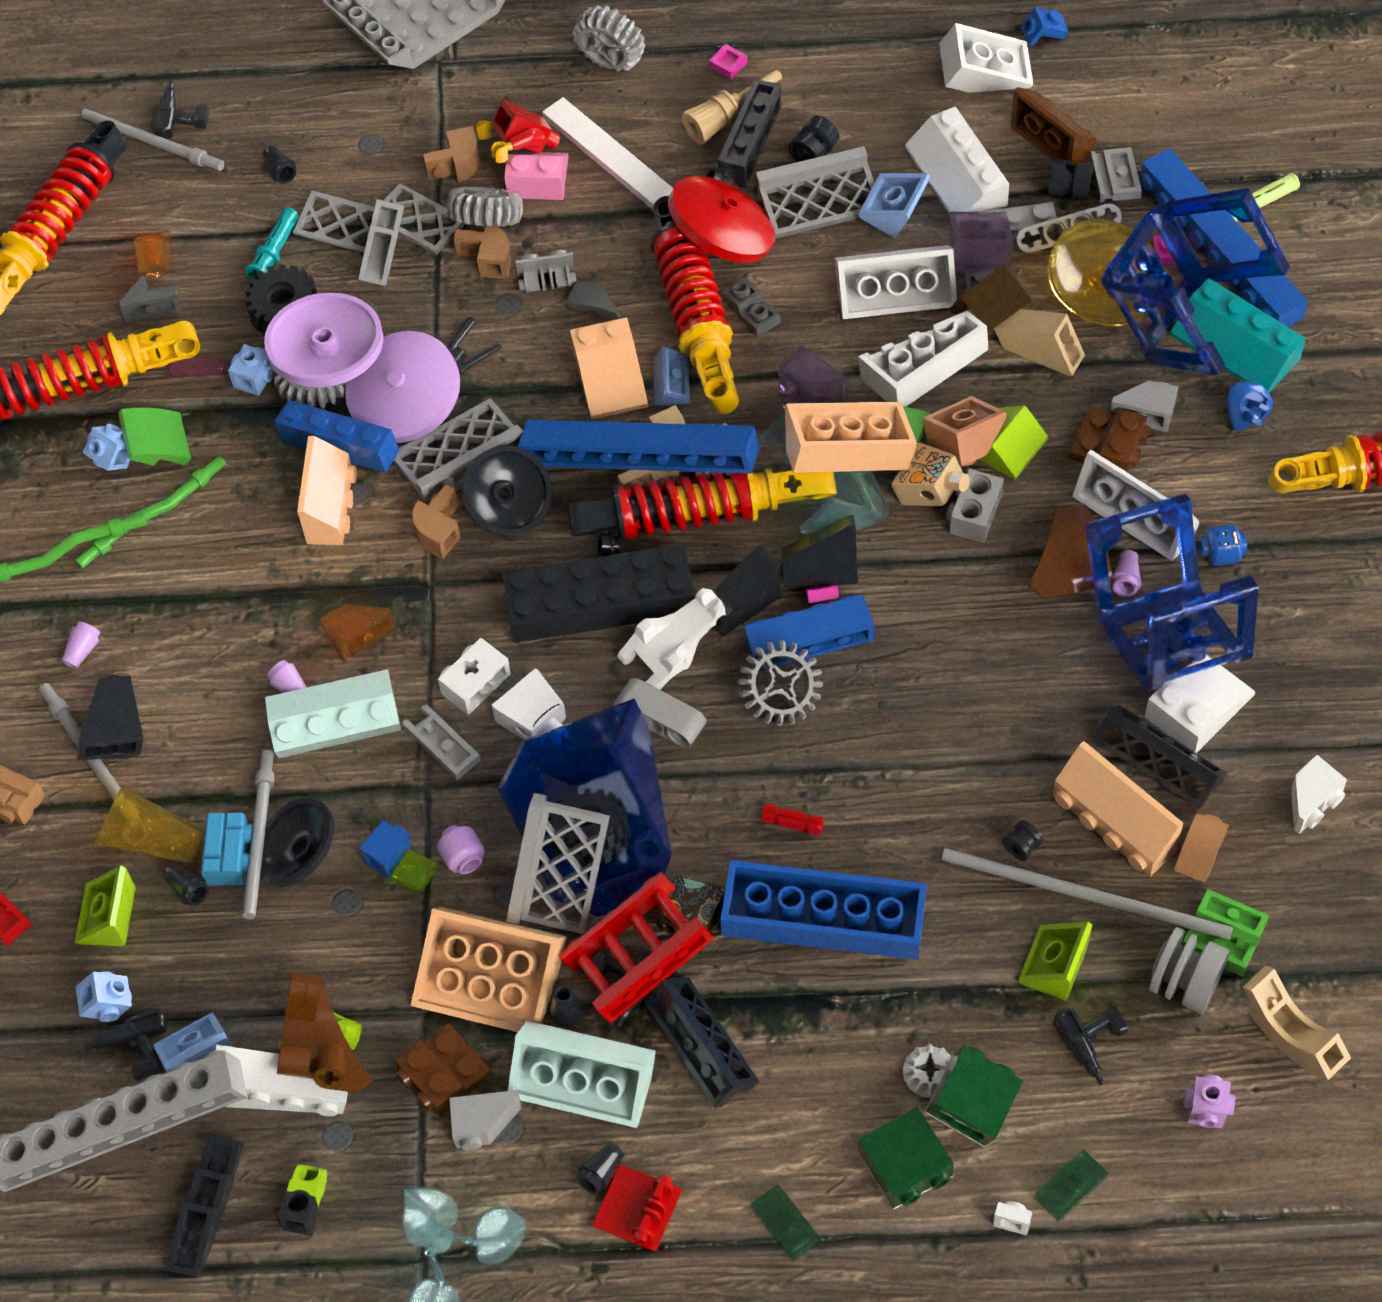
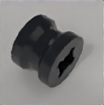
M1020 820L1014 826L1015 831L1007 833L1002 839V843L1012 856L1018 860L1027 861L1031 856V850L1039 848L1044 839L1038 829L1031 823Z

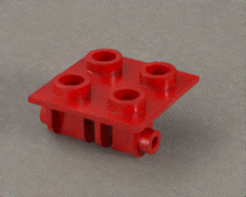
M619 1164L592 1227L656 1252L683 1188L672 1185L673 1180L666 1175L660 1174L657 1179Z

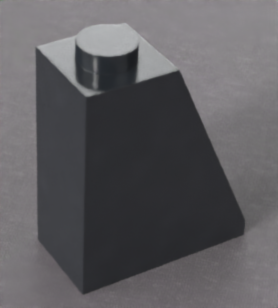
M847 515L781 548L782 559H776L780 565V577H783L784 588L858 583L854 515Z
M761 544L713 590V593L722 601L726 615L719 617L716 625L710 629H716L724 637L781 597L780 565Z
M110 675L105 678H99L79 737L77 761L141 755L144 738L131 676Z

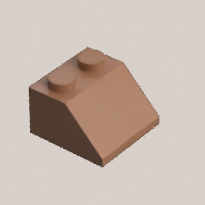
M970 396L923 417L927 445L953 454L960 466L972 465L977 459L988 454L1006 419V412Z

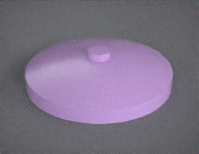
M318 293L300 298L280 310L267 327L264 345L271 367L284 379L307 387H328L345 383L364 373L376 361L381 352L383 332L377 313L363 300L342 293Z
M402 331L383 337V346L376 361L364 373L346 383L345 398L348 410L354 419L392 429L396 443L419 439L435 430L452 411L460 389L459 369L454 357L446 346L433 336L417 331Z

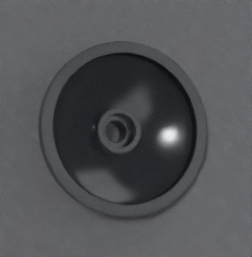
M498 446L484 451L469 465L463 479L462 495L469 515L480 527L496 535L515 536L531 530L545 517L551 504L552 485L546 468L532 453L515 446ZM499 489L507 491V499H502L499 496Z
M314 798L298 799L282 807L266 823L260 873L261 880L274 887H287L304 880L321 865L330 850L334 836V818L332 812L325 804Z

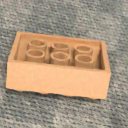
M433 908L411 1006L519 1032L526 1021L542 1024L562 962L558 955L564 951L567 937L450 908Z

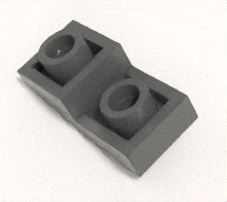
M746 278L722 292L723 297L733 311L755 335L760 336L781 323L780 314L763 300L762 292Z

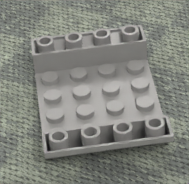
M323 0V5L389 65L414 69L498 14L505 0Z

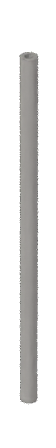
M948 848L944 849L942 861L1228 940L1231 939L1233 927Z

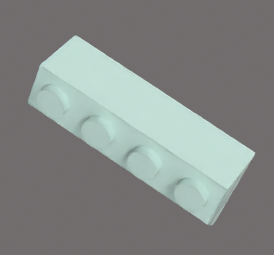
M388 669L265 697L274 752L278 758L402 730Z
M526 1021L515 1037L508 1091L518 1090L521 1101L637 1128L651 1083L656 1051Z

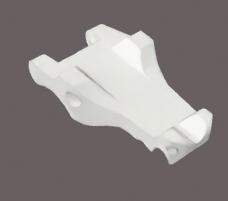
M702 588L698 591L695 599L677 612L661 618H645L636 626L635 633L618 653V659L624 665H627L638 655L654 673L646 683L661 690L672 677L689 668L699 640L710 628L716 625L719 617L726 615L722 601L712 590Z

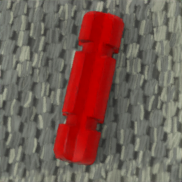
M765 804L761 813V820L765 823L774 824L778 822V826L801 832L806 829L809 834L817 836L821 835L824 828L823 817L816 815L808 817L807 813L784 807L780 810L778 806L772 804Z

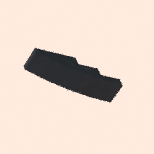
M208 1134L200 1168L196 1167L188 1199L182 1203L165 1270L200 1278L225 1211L244 1142Z

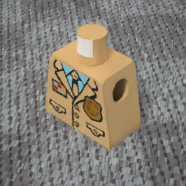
M918 443L909 469L900 470L891 486L901 505L943 506L954 491L965 492L969 487L970 480L967 474H963L953 454Z

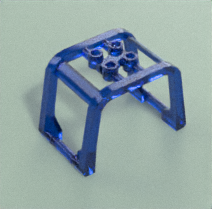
M1244 188L1168 201L1155 207L1136 226L1105 270L1101 280L1104 290L1115 300L1137 338L1140 352L1148 363L1216 375L1222 370L1225 363L1214 343L1205 341L1193 320L1192 315L1195 309L1189 297L1208 278L1215 282L1254 277L1283 276L1289 270L1290 264L1250 189ZM1225 210L1242 223H1254L1267 247V250L1260 252L1258 259L1203 268L1175 217ZM1155 228L1184 278L1176 288L1172 287V277L1166 274L1163 269L1159 254L1151 252L1146 243ZM1134 258H1135V266H1136V268H1137L1139 271H1146L1145 274L1142 273V272H1137V271H1136L1135 267H1134L1133 264H1132V261H1133ZM1124 300L1132 301L1136 312L1148 314L1152 323L1144 335ZM1158 306L1163 307L1160 311L1158 310ZM1176 316L1192 341L1196 353L1156 348Z
M1186 493L1085 524L1097 608L1101 622L1109 639L1140 684L1147 691L1161 688L1164 683L1229 662L1240 663L1252 658L1254 654L1258 586L1251 575L1220 584V591L1209 595L1204 594L1199 579L1192 501ZM1160 514L1161 521L1164 524L1177 527L1184 582L1113 604L1106 552L1122 537L1123 525ZM1224 603L1238 605L1237 638L1214 609V606ZM1195 612L1199 615L1192 619L1184 617ZM1147 618V628L1141 635L1129 638L1121 627ZM1208 627L1212 633L1205 637L1193 635V631ZM1221 645L1227 655L1165 674V671L1175 669L1179 660L1188 658L1194 662L1202 661L1206 657V649ZM1145 647L1148 655L1141 656L1137 649Z

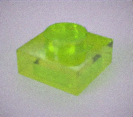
M408 849L392 874L393 881L422 894L437 870V864Z

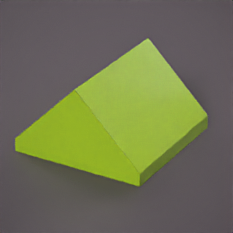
M1025 405L999 408L1006 412V419L988 454L979 458L982 462L1014 480L1048 440V435Z
M119 866L85 884L74 943L80 945L125 947L136 889L125 867Z
M1090 922L1040 925L1018 982L1029 988L1067 1001L1089 945L1092 924Z

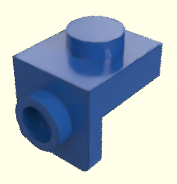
M1037 7L1033 8L1020 26L1028 45L1032 46L1035 45L1042 35L1064 39L1069 32L1060 12Z

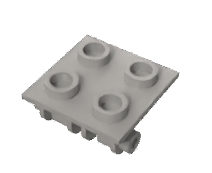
M556 250L550 252V256L538 257L537 254H528L522 256L521 260H516L518 278L524 277V279L518 280L520 291L526 290V293L540 291L538 275H541L543 291H545L544 274H549L551 289H554L552 273H555L557 288L571 287L572 283H576L575 272H569L574 270L573 252L567 253L566 250Z

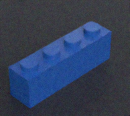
M287 400L274 422L284 444L306 450L308 436H315L349 453L352 464L387 473L399 452L392 429L291 400Z
M862 594L855 597L846 596L839 601L828 604H816L809 609L798 612H785L779 617L768 620H755L749 625L744 626V638L749 655L756 660L758 657L755 654V648L760 647L766 654V643L772 642L776 651L778 642L781 640L785 641L786 651H788L791 643H796L797 650L795 654L797 655L801 650L807 649L808 654L804 658L807 659L874 641V622ZM782 657L770 659L777 666L792 663L791 660ZM761 666L759 671L765 670L764 667Z

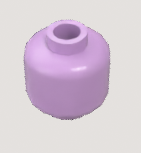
M453 825L443 831L442 837L437 844L439 855L447 868L454 873L468 874L475 871L482 864L485 854L484 846L475 831L469 826L458 827Z

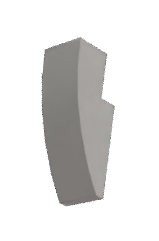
M376 200L358 281L386 287L403 216V205Z

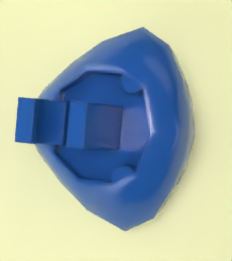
M1247 381L1235 382L1229 387L1226 398L1227 411L1234 431L1245 430L1254 425L1261 426L1263 420L1273 411V400L1268 391L1259 384Z

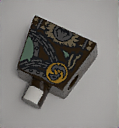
M681 876L675 877L672 884L676 889L668 895L688 922H691L696 917L712 933L722 914L726 888ZM657 904L654 906L658 908L656 912L657 926L670 936L675 935L678 930Z

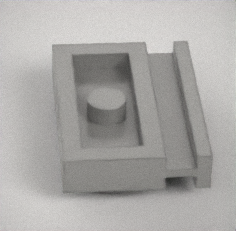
M1131 147L1103 150V153L1098 154L1095 151H1091L1090 162L1094 163L1093 175L1100 202L1111 198L1112 201L1141 198L1142 190Z

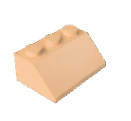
M308 436L297 513L307 544L343 545L344 533L348 534L350 530V518L347 515V510L353 506V491L350 488L351 483L356 482V466L351 465L349 453L315 436Z

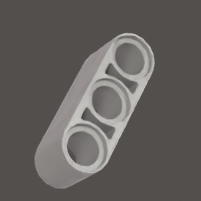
M631 678L613 703L615 709L626 718L683 748H689L707 723L704 715L695 708L638 678Z

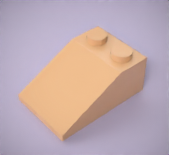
M627 317L570 330L572 350L591 420L649 407Z

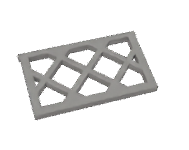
M401 183L383 200L403 205L404 208L415 207L416 215L403 217L401 225L417 222L418 232L411 233L400 225L398 234L435 255L454 237L456 229H461L466 224L457 221L453 226L443 227L442 218L449 217L447 215L448 209ZM404 192L413 197V200L397 202L396 198ZM426 204L435 209L436 212L420 215L418 205ZM438 219L439 228L422 231L421 221ZM441 236L436 245L424 240V237Z
M312 190L293 230V234L364 253L365 247L354 244L353 241L369 234L370 226H368L364 216L369 213L373 214L375 207ZM316 199L329 202L330 204L316 212L313 209ZM344 206L355 209L356 213L341 219L337 209ZM333 211L338 221L322 228L318 217ZM360 218L364 229L349 235L345 225ZM312 220L315 221L319 229L313 233L302 230L304 225ZM341 227L346 237L338 240L327 237L326 233Z

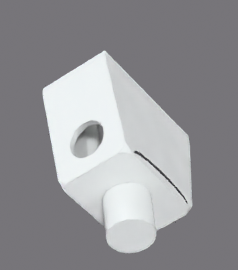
M536 668L492 704L495 721L531 745L538 744L546 736L555 744H559L569 733V730L561 724L566 718L563 702Z

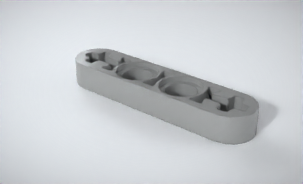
M1104 204L1031 225L1015 233L1013 245L1018 252L1029 254L1105 232L1120 224L1122 219L1121 211L1114 204ZM1105 209L1108 214H1113V219L1109 220L1110 225L1107 221L1095 224L1094 218L1104 215ZM1077 217H1083L1087 221L1088 227L1084 233H1079L1074 228V220ZM1050 225H1057L1061 230V236L1057 241L1051 240L1047 235V229ZM1025 233L1028 237L1040 234L1041 239L1031 242L1030 248H1028L1027 244L1022 245L1021 243Z

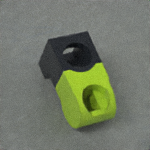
M302 1164L297 1165L293 1177L290 1179L278 1215L283 1231L313 1236L316 1226L315 1218L327 1182L326 1169Z

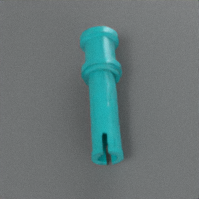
M289 207L283 208L267 240L255 250L253 262L245 268V274L250 280L252 278L257 280L258 272L268 273V267L278 264L280 260L279 252L291 233L293 226L299 219V215L294 209Z

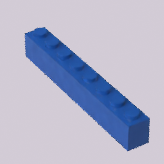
M1170 148L1142 162L1139 181L1143 189L1152 194L1159 207L1168 212L1173 218L1175 225L1184 230L1190 237L1192 244L1200 248L1207 256L1209 263L1224 275L1226 282L1240 293L1242 299L1287 327L1304 319L1308 300Z
M528 420L518 444L519 448L537 457L544 467L752 474L760 449L754 426Z

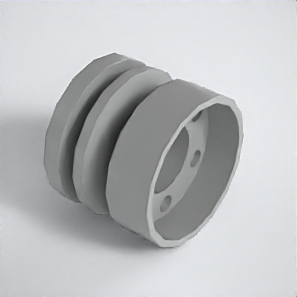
M1176 927L1172 935L1163 943L1152 968L1149 991L1158 994L1164 982H1167L1169 984L1165 998L1170 1000L1178 988L1185 990L1182 1006L1203 1015L1223 973L1230 950L1209 941L1200 954L1195 951L1197 935L1192 934L1184 947L1181 945L1185 930Z

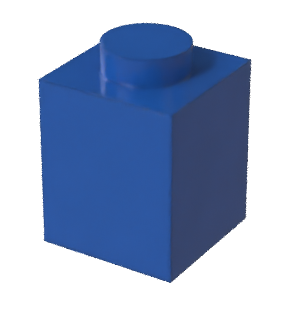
M383 820L359 848L363 863L389 879L413 851L409 840L410 835L400 825L395 824L392 826Z

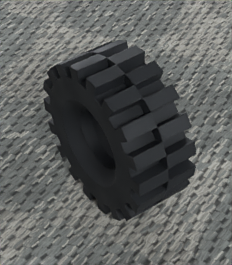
M285 264L279 265V269L274 270L273 266L267 268L268 273L264 274L260 271L257 273V280L252 278L249 281L250 288L246 287L245 303L252 324L254 323V327L258 332L262 330L263 335H265L271 320L288 304L300 298L318 294L311 275L308 276L307 271L304 269L298 272L297 266L291 265L290 269H286ZM280 296L293 297L285 304L278 305L272 303L274 299Z
M591 788L584 789L582 794H578L576 790L570 792V798H567L565 795L559 798L561 805L610 816L601 860H604L605 863L612 861L611 855L617 857L621 855V847L627 848L629 844L628 839H630L631 834L626 808L620 797L616 799V795L612 792L605 795L604 789H597L596 793H592ZM549 813L548 821L555 831L569 824L562 815ZM587 821L579 827L589 839L600 832L601 824ZM573 829L560 836L568 849L582 843ZM554 840L549 842L553 854L558 856L563 853ZM597 842L592 844L595 847V849L597 846ZM587 848L573 854L581 867L594 860ZM566 858V859H565V864H566V865H569V866H572L571 863H570V862L568 861V859Z

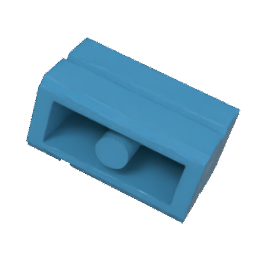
M208 813L206 816L201 874L206 880V884L243 885L245 873L248 871L250 854L247 853L248 844H251L253 825L248 823L245 814Z

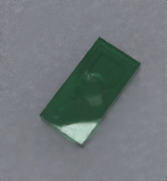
M1083 1149L1035 1194L1034 1198L1060 1222L1108 1177L1109 1173Z
M779 1184L751 1203V1209L792 1262L820 1242V1236Z

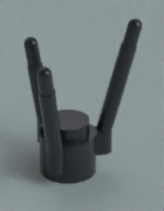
M472 317L466 320L446 347L454 357L459 374L461 375L469 367L502 348L500 344H497L464 362L466 354L458 345L475 324L476 320Z

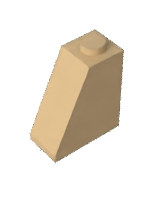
M1019 309L994 328L1003 349L1067 376H1073L1085 356L1066 313Z

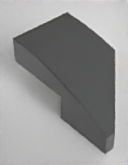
M576 281L566 301L570 311H595L599 319H620L621 314L602 284Z

